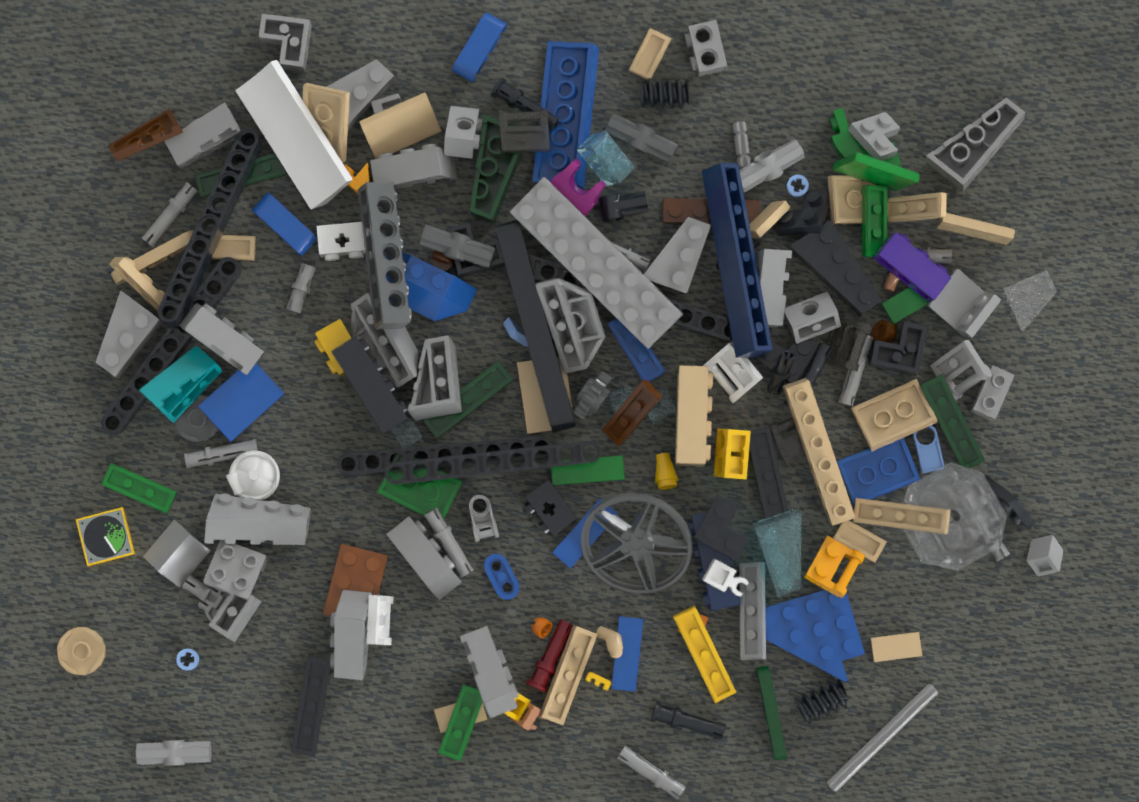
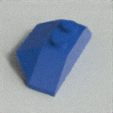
M402 252V258L406 263L405 282L409 287L408 307L411 308V311L433 321H438L468 310L477 292L476 288L452 274ZM386 275L387 281L392 283L390 276Z

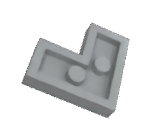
M886 112L851 123L848 131L873 158L884 161L895 157L898 149L888 138L897 135L900 127Z

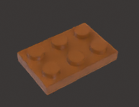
M341 544L323 614L331 616L332 612L336 613L343 590L370 592L372 595H378L388 555Z

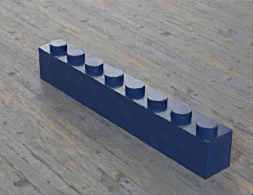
M719 163L701 172L735 357L753 358L770 352L773 349L738 163Z

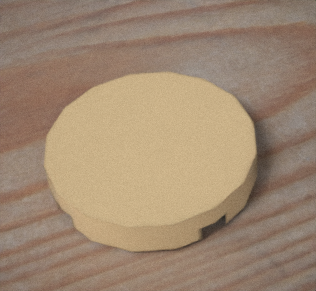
M87 627L71 629L61 637L57 645L58 660L66 671L74 675H87L95 672L105 659L106 646L103 638L96 631Z

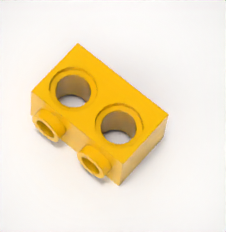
M717 428L714 477L747 479L751 431Z

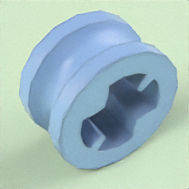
M793 175L787 182L786 188L788 193L793 197L803 196L808 190V180L802 175ZM796 180L802 181L801 185L804 187V190L801 191L799 189V192L793 191L792 181L796 183Z
M183 649L178 653L176 661L181 669L192 670L198 665L199 656L193 649ZM187 652L192 654L190 657H194V662L189 663V667L184 665L185 662H181V658L186 656Z

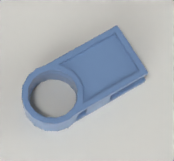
M932 425L927 427L934 434V439L929 445L920 444L916 438L917 432L913 433V441L922 474L945 469L937 431Z

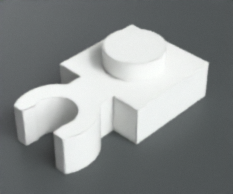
M714 558L702 578L703 581L723 592L729 586L731 592L737 596H742V593L736 589L737 584L742 582L748 585L749 583L743 577L734 578L736 570Z

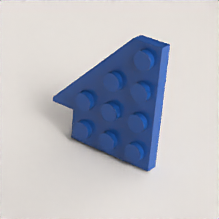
M822 590L765 608L767 641L843 682L848 681L842 661L863 655L865 652L847 594L840 598L827 590Z

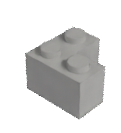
M262 14L259 31L261 43L282 45L279 61L282 69L306 72L312 29L310 20Z

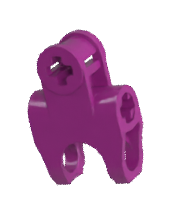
M576 158L550 182L586 217L597 204L606 183L600 180L591 190L580 189L576 185L574 177L582 163Z

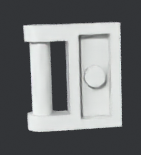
M733 341L728 343L703 365L709 367V372L713 373V377L730 396L729 400L732 403L736 402L763 379L762 375L748 358L735 357ZM717 363L721 366V368L726 372V374L739 388L738 390L732 385L728 378L718 368V366L716 365Z
M369 595L366 644L391 645L392 638H389L390 611L394 597Z

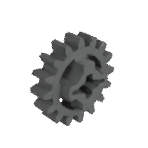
M602 371L596 380L590 378L576 397L579 405L573 414L581 420L590 411L595 414L610 393L607 386L611 382L612 377Z

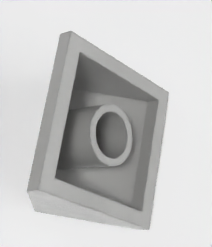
M173 520L143 557L159 573L180 588L211 550L176 520Z

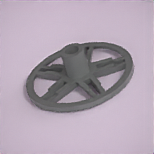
M626 493L615 495L602 501L589 513L581 533V547L587 564L605 583L626 592L652 593L671 586L684 574L692 555V538L684 519L670 505L649 495ZM624 501L645 502L638 517L633 519L630 525L615 514L611 515L604 509ZM650 504H652L655 508L651 519L648 520L644 517ZM659 508L675 520L680 527L684 541L653 534V526ZM594 520L619 540L595 557L592 554L589 543V532ZM620 550L622 552L621 554L610 558L608 561L598 564V562L606 559L607 557L611 556L617 551ZM651 553L684 555L679 567L670 576L657 582ZM632 556L643 584L622 581L610 575L603 568ZM640 560H645L650 584L646 580Z

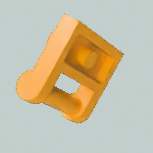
M827 535L804 578L835 596L843 598L847 592L846 587L858 564H862L865 556L860 551L852 550ZM843 557L849 559L850 561L838 583L832 582L831 579Z

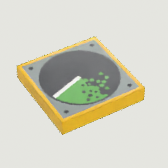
M123 507L76 519L87 566L135 554Z

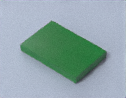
M858 152L834 162L833 166L834 171L878 186H888V189L892 191H898L918 183L920 174Z
M395 455L391 464L404 462V458L401 455ZM438 469V472L440 474L448 475L447 473ZM427 470L414 471V474L418 478H423L426 476ZM389 473L393 480L398 481L402 478L403 473ZM384 476L377 493L423 516L437 507L441 516L445 519L463 481L451 478L392 484Z

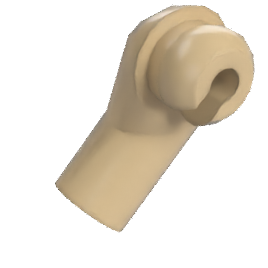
M600 626L596 632L598 634L597 637L606 641L607 650L612 658H619L623 654L621 635L618 632Z

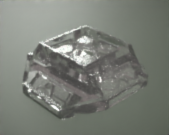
M950 462L908 486L903 504L949 509L950 513L951 510H956L960 514V521L953 520L950 515L948 534L903 529L922 563L958 571L1001 547L1007 514L982 472Z

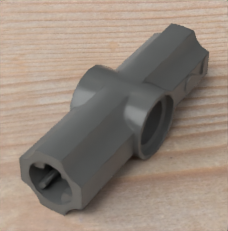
M614 113L605 129L606 134L627 143L626 145L633 150L637 148L639 153L650 154L668 164L678 147V144L657 135L653 129L640 123L630 122Z
M428 225L423 230L419 244L420 246L444 253V256L462 262L465 260L489 268L495 251L494 247L473 241L466 235L452 231L449 233Z

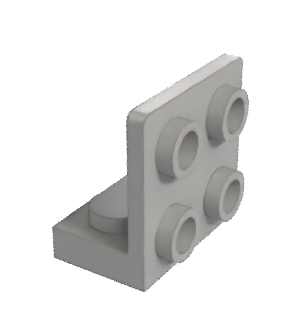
M955 269L950 275L952 277L938 297L934 301L929 302L928 307L960 335L973 338L1001 299L995 294L984 292L962 271Z
M220 540L203 582L205 585L248 600L260 571H264L267 563L266 555L237 544H225V540Z

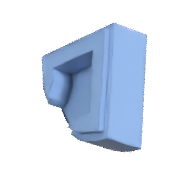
M508 317L503 323L509 336L520 344L528 346L523 328Z

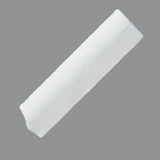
M277 60L271 61L253 78L235 90L311 210L327 204L353 180Z

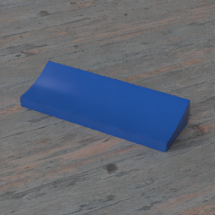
M548 41L541 107L554 116L559 117L560 121L553 131H550L541 123L538 125L532 180L535 184L543 177L551 181L577 158L582 164L576 171L574 180L579 188L584 189L599 48L593 43Z

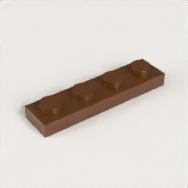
M663 199V223L683 224L688 217L711 224L707 199ZM745 200L749 224L759 215V200Z

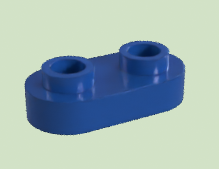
M492 554L487 557L484 569L497 595L505 600L516 597L519 592V583L506 558L500 554ZM497 561L501 564L500 570L494 571L492 569L493 562ZM505 583H510L512 585V590L510 592H505L503 590V585Z

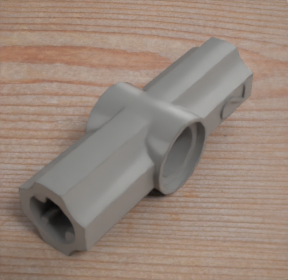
M792 139L775 150H768L755 157L753 163L740 169L743 193L763 181L767 182L778 178L783 174L784 169L805 158L804 151L797 140Z
M185 740L163 741V743H137L136 746L137 764L185 765V763L211 762V741L185 742Z

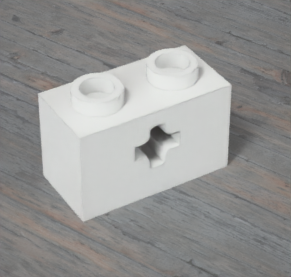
M362 222L317 226L320 257H325L326 261L339 260V256L349 255L350 259L363 257L365 246ZM342 236H345L346 240L349 241L345 243V247H341L339 243H336L341 241Z

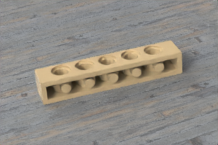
M804 378L782 386L828 522L833 526L855 518L809 380Z

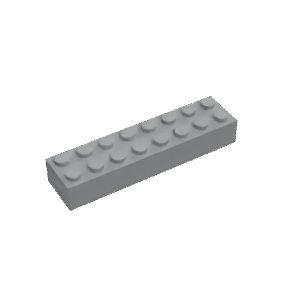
M543 177L510 211L648 349L683 314L546 177Z

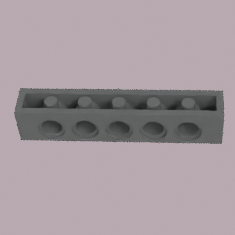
M366 182L358 189L374 329H402L410 323L412 311L408 307L409 287L405 282L406 263L402 258L403 239L399 233L400 215L396 209L397 192L394 190L393 182ZM377 205L383 208L384 213L378 210ZM380 228L385 230L387 236L381 233ZM383 251L389 255V260L384 257ZM386 275L390 276L392 283L387 281ZM389 298L394 301L395 307L389 303Z

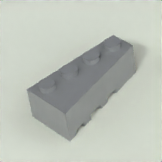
M1005 98L984 113L978 120L966 126L960 133L944 142L938 149L926 155V163L961 191H964L1024 120L1025 112L1008 98Z
M215 494L206 518L204 544H213V540H225V544H235L236 540H249L250 544H260L266 540H271L273 545H305L309 532L311 508L298 504H281L277 501H261L251 497L241 498L229 494Z

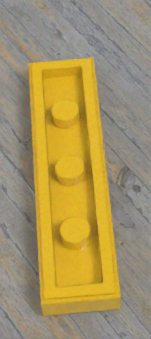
M692 606L673 615L714 703L737 693L696 607Z

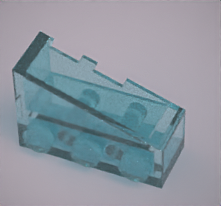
M796 508L752 523L776 595L781 596L801 589L800 510Z

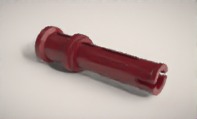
M562 619L559 620L541 661H536V669L526 684L544 693L547 689L545 687L551 674L555 673L554 666L572 630V624Z

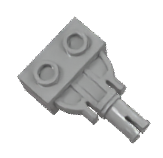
M192 575L186 580L194 584L195 587L186 582L182 586L183 589H186L209 605L207 607L201 602L198 603V607L205 611L210 621L209 626L234 642L262 602L253 595H250V598L246 600L217 589L218 592H215Z

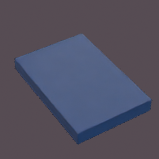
M256 363L247 375L238 370L205 399L198 408L231 443L284 395V392Z
M904 438L871 452L869 448L836 461L853 507L855 506L856 498L872 500L921 480Z

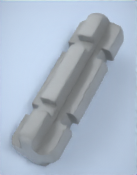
M742 121L733 124V132L736 134L734 140L739 169L751 164L750 157H748V137L745 134L747 131L746 123Z

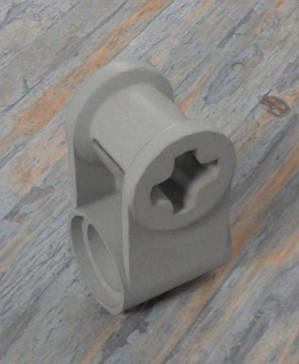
M483 495L474 496L469 502V511L475 542L491 536L498 538V528L489 499ZM476 499H484L486 501L487 508L484 512L478 513L473 509V503ZM491 527L489 530L479 531L480 529Z

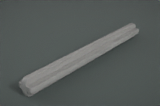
M928 684L827 781L828 786L833 791H838L938 694L936 688Z

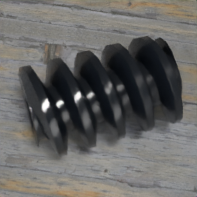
M647 78L645 84H643L641 79V107L645 108L647 101H649L651 108H654L656 102H659L661 109H664L666 102H668L670 109H673L675 103L678 102L680 109H683L685 103L689 104V79L685 80L683 86L679 79H676L674 85L671 84L670 78L666 79L664 85H662L660 78H657L655 85H653L651 78Z
M837 679V687L832 682L828 683V691L824 686L819 687V694L814 689L810 690L811 698L805 693L801 694L802 702L794 697L803 719L808 724L812 723V715L817 720H820V712H823L828 717L829 708L838 713L839 704L844 709H847L848 696L840 679Z

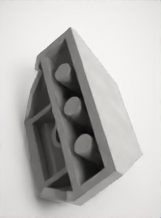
M560 278L536 283L535 285L564 372L569 373L587 369L606 337L591 292Z
M370 292L351 304L352 337L357 336L358 340L362 338L365 340L370 348V351L367 352L371 360L377 359L384 370L380 373L384 381L389 379L394 387L399 388L417 376L418 350L406 328L374 329Z

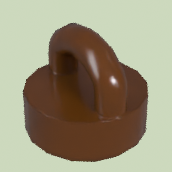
M434 251L431 255L432 265L445 272L449 271L453 267L455 260L444 256V253Z
M886 320L878 321L872 331L873 340L892 343L897 333L896 325Z

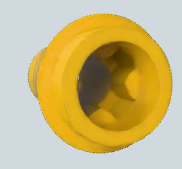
M670 453L657 454L655 484L658 485V489L667 490L677 487L679 479L671 461Z

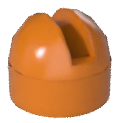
M535 618L534 621L536 623L531 624V629L536 636L543 639L549 635L553 624L546 618Z

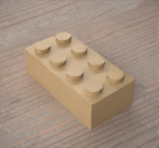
M679 366L675 466L704 467L706 461L710 460L711 445H706V437L711 436V421H707V413L712 411V397H708V389H711L713 386V373H708L709 367Z

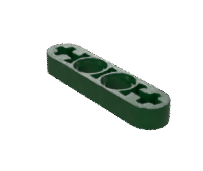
M769 666L756 667L761 697L764 701L763 707L766 722L769 726L768 732L774 760L787 759Z

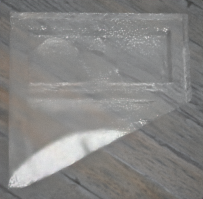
M1047 270L1002 289L1020 332L1028 327L1057 292Z

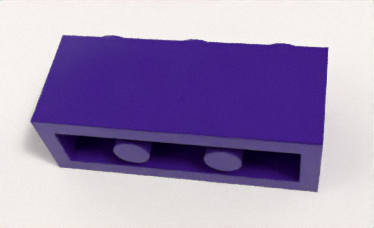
M895 232L889 235L872 258L926 302L934 301L952 278L947 274V269L929 260V255L924 250L916 249L912 246L910 239L904 234Z

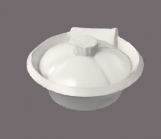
M253 450L239 455L233 461L229 474L226 477L234 495H238L241 498L251 497L256 500H264L276 490L280 480V472L277 463L270 455L262 451Z

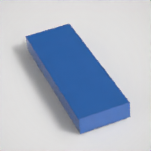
M617 318L607 323L642 381L647 379L651 382L665 373L664 368L652 349H648Z
M601 498L552 552L570 569L583 555L581 547L582 529L589 513L603 501ZM610 506L604 509L611 515L615 514L618 516V513ZM596 520L593 521L589 532L590 546L605 530Z
M619 616L618 633L622 638L623 654L614 660L611 689L636 692L643 619Z

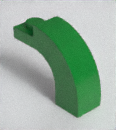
M843 108L834 110L832 113L833 118H830L829 121L832 131L838 134L831 136L830 142L838 156L843 159L858 152L872 157L848 131L849 126ZM896 153L895 157L884 160L887 163L901 166L898 153Z

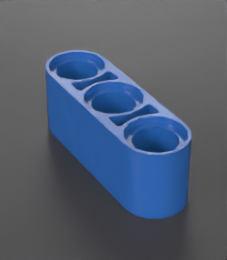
M486 12L455 61L451 71L473 83L476 79V73L481 71L488 59V53H491L501 38L499 35L501 32L504 33L507 24Z
M268 192L251 209L274 232L278 233L288 245L295 249L300 256H303L318 240L307 227Z

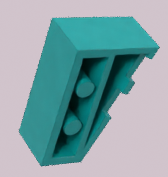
M196 345L139 391L163 415L174 423L223 370Z

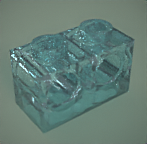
M606 131L591 134L577 149L600 180L606 183V186L621 183L635 168Z

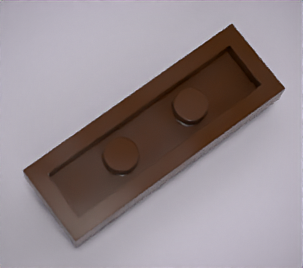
M647 379L641 381L602 430L618 447L623 445L663 396Z

